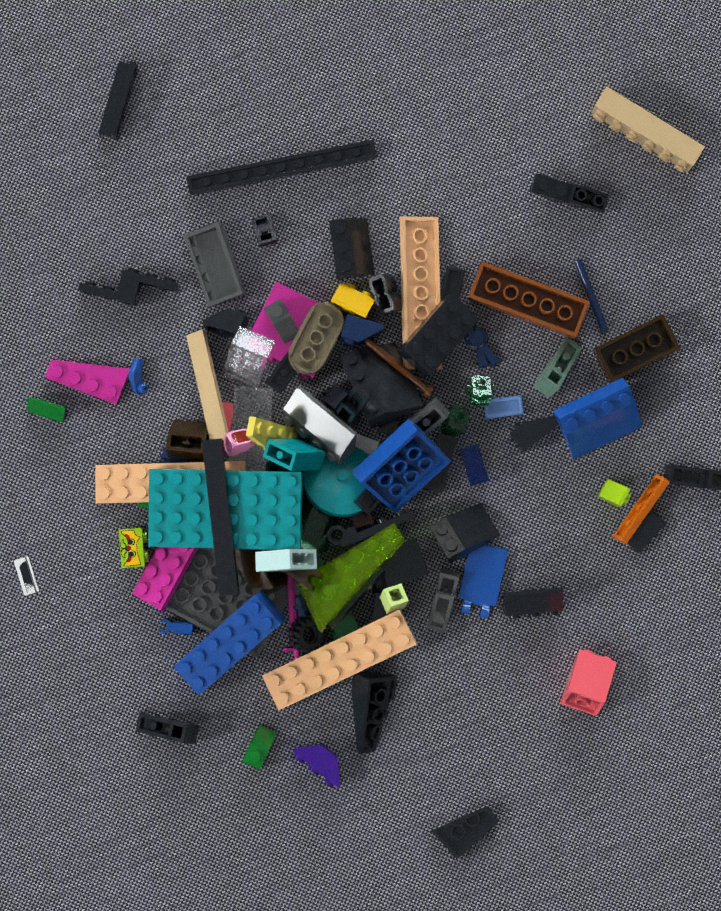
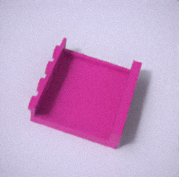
M278 282L275 283L245 342V345L248 346L247 350L255 354L261 352L265 355V359L273 363L275 360L280 362L283 359L294 338L284 344L264 308L281 298L299 330L310 308L318 304V302ZM299 373L298 375L306 380H309V378L314 379L316 373Z

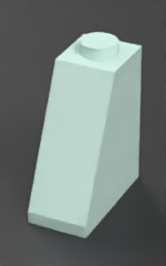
M284 549L255 552L256 572L317 569L316 549Z

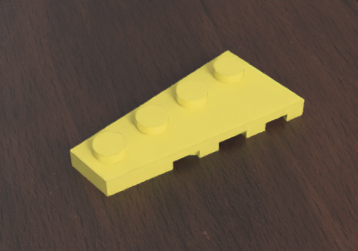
M250 416L246 436L257 445L264 447L265 450L268 439L298 438V432L295 428Z

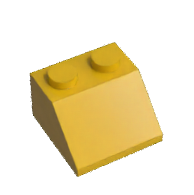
M348 282L345 284L340 283L331 299V303L349 315L367 319L375 303L373 295L364 290L362 293L355 290L356 286Z

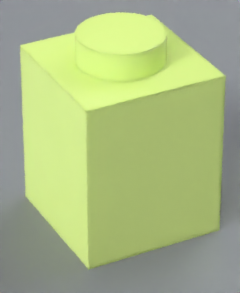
M402 584L383 589L380 595L386 614L393 613L399 609H405L408 603V598Z

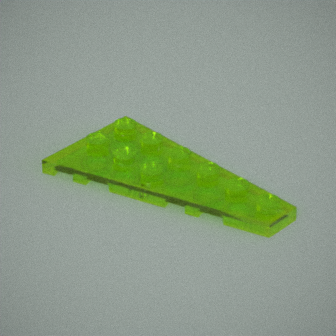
M395 523L316 569L323 574V578L313 577L310 582L315 587L314 591L296 581L320 632L325 630L326 625L331 619H335L341 608L348 604L364 587L371 575L380 569L381 564L387 558H390L405 542Z

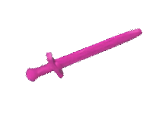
M288 575L287 601L290 628H293L291 624L296 622L295 619L299 618L298 609L294 610L293 606H296L294 580ZM291 644V647H284L283 651H293L294 660L301 657V651L292 647L293 644Z

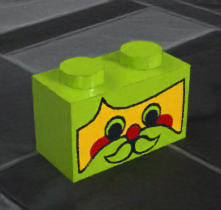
M143 528L119 530L121 567H146V562H149V552L145 551V543H148L147 532H144Z

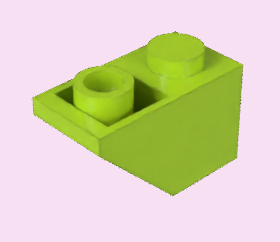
M607 479L597 497L618 508L628 503L631 497L629 494L631 489Z

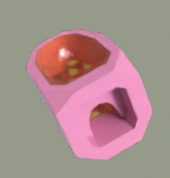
M247 429L235 430L225 434L224 447L228 456H236L239 453L249 451V448L256 445L255 442L246 436Z

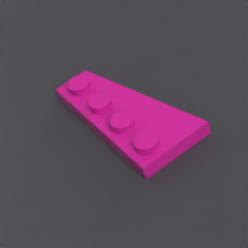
M51 360L45 378L117 405L130 369Z

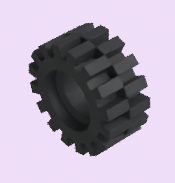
M310 617L295 619L296 622L291 624L293 628H289L291 634H288V638H292L289 641L290 644H293L292 647L297 649V651L309 653L320 648L319 644L324 643L322 638L326 636L322 634V632H325V628H321L323 624L318 619ZM308 627L311 631V636L308 642H305L303 632Z

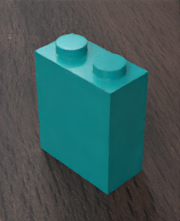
M298 438L268 439L263 454L264 458L290 471L320 470L325 456L324 451Z

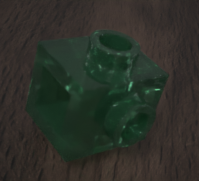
M471 375L469 383L465 385V393L469 395L470 405H489L494 393V384L491 383L490 376Z
M452 405L447 408L449 411L448 417L442 422L440 431L458 437L469 426L470 418L468 417L470 411L465 410L461 405Z

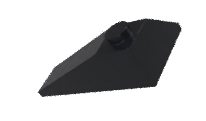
M369 671L353 675L351 694L357 753L359 754L375 751L382 732L381 723L384 717L387 718L389 711L386 710L389 701H393L395 696L396 675Z

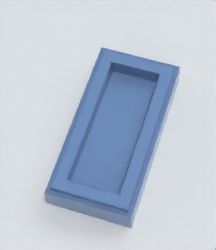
M521 395L483 400L485 419L524 414Z

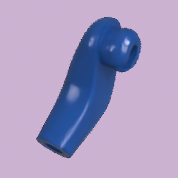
M139 358L134 359L128 372V377L134 392L137 395H143L148 392V386L145 385L142 378L144 361Z

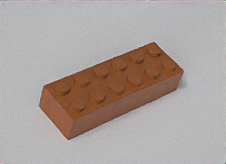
M483 261L480 264L467 299L574 340L578 335L590 302Z

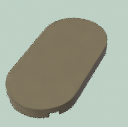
M322 302L312 306L308 311L288 351L289 362L297 372L314 374L326 363L344 327L342 312L336 305Z

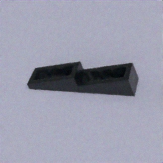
M673 464L665 465L664 478L670 481L669 484L721 491V471Z

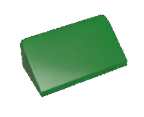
M28 397L27 411L29 413L60 422L64 421L67 412L66 407L34 397Z

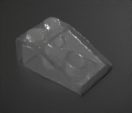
M239 327L231 343L222 376L258 390L275 341L252 332L250 329Z

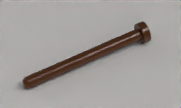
M371 338L365 340V344L421 389L424 392L423 396L428 398L436 389L434 386L431 385L429 387Z

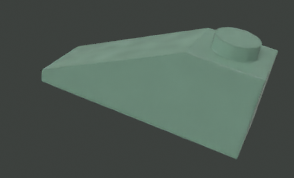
M566 337L541 372L533 387L548 398L559 390L582 347Z

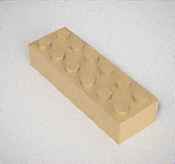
M609 87L605 88L591 112L594 115L593 118L598 122H606L613 131L617 133L622 132L629 141L640 143L644 150L650 153L653 151L658 154L660 160L666 163L668 161L675 165V169L683 173L684 171L687 173L690 171L705 148L702 144Z

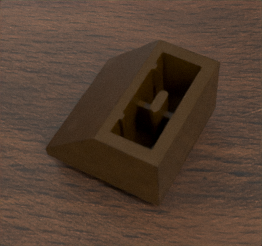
M174 420L168 431L165 449L168 457L204 461L202 441L210 440L206 423Z

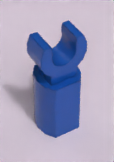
M168 619L160 620V622H165L168 625L167 629L159 630L161 633L173 631V634H193L194 624L191 622L174 620V623H171Z

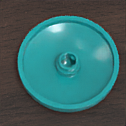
M355 447V451L338 465L335 462H331L325 454L320 470L303 471V488L309 501L321 512L334 517H351L363 512L354 501L365 487L360 484L353 470L369 455Z

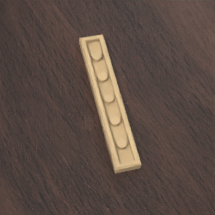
M202 329L186 335L209 439L222 438V441H224L225 434L229 433L206 331Z

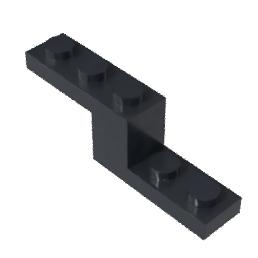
M128 268V271L122 270L117 292L115 288L110 286L96 287V283L85 281V284L79 283L78 291L135 306L141 284L178 293L180 286L176 283L175 279L165 277V280L157 278L158 275L152 273L142 275L139 274V270Z

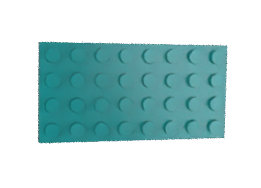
M149 469L148 547L214 548L205 470ZM226 470L235 549H301L303 472Z

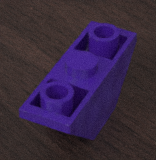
M323 744L294 748V758L302 764L304 761L309 764L310 767L308 769L318 776L320 773L324 776V782L330 787L336 786L338 788L340 786L338 756Z

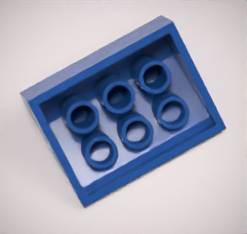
M623 378L553 410L573 460L642 427L635 398L630 386Z
M408 419L353 470V473L360 484L396 513L443 470L451 460L415 423Z

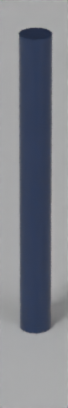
M580 259L574 263L601 333L608 331V327L583 262Z

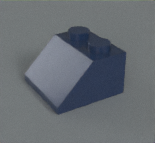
M347 314L341 334V341H344V345L349 347L360 346L365 343V340L373 339L382 334L384 325Z

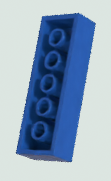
M261 589L173 667L199 696L287 618Z

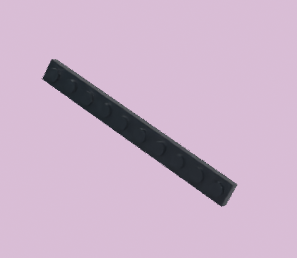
M372 139L186 177L189 193L192 196L375 160L377 155Z

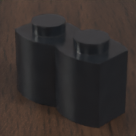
M379 274L369 279L370 289L375 296V305L381 315L393 314L402 310V299L397 293L396 280L392 274Z

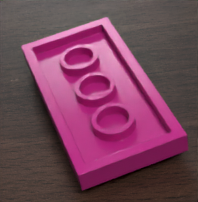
M157 547L132 594L164 612L198 548Z

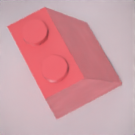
M580 649L574 660L560 704L597 716L606 702L617 662L607 656L596 655L590 650Z

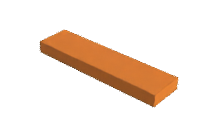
M655 475L614 533L613 537L624 544L628 543L670 481L662 476Z

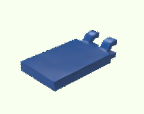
M483 545L467 554L458 596L459 599H464L461 613L469 614L471 604L482 606L479 617L488 618L490 605L496 606L508 550Z

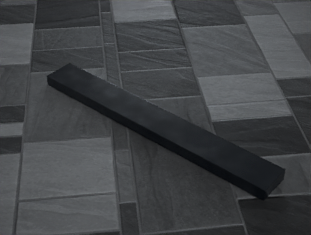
M222 438L202 441L219 596L240 594L223 441Z

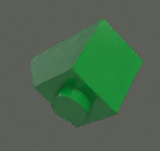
M259 725L242 762L260 769L277 733Z

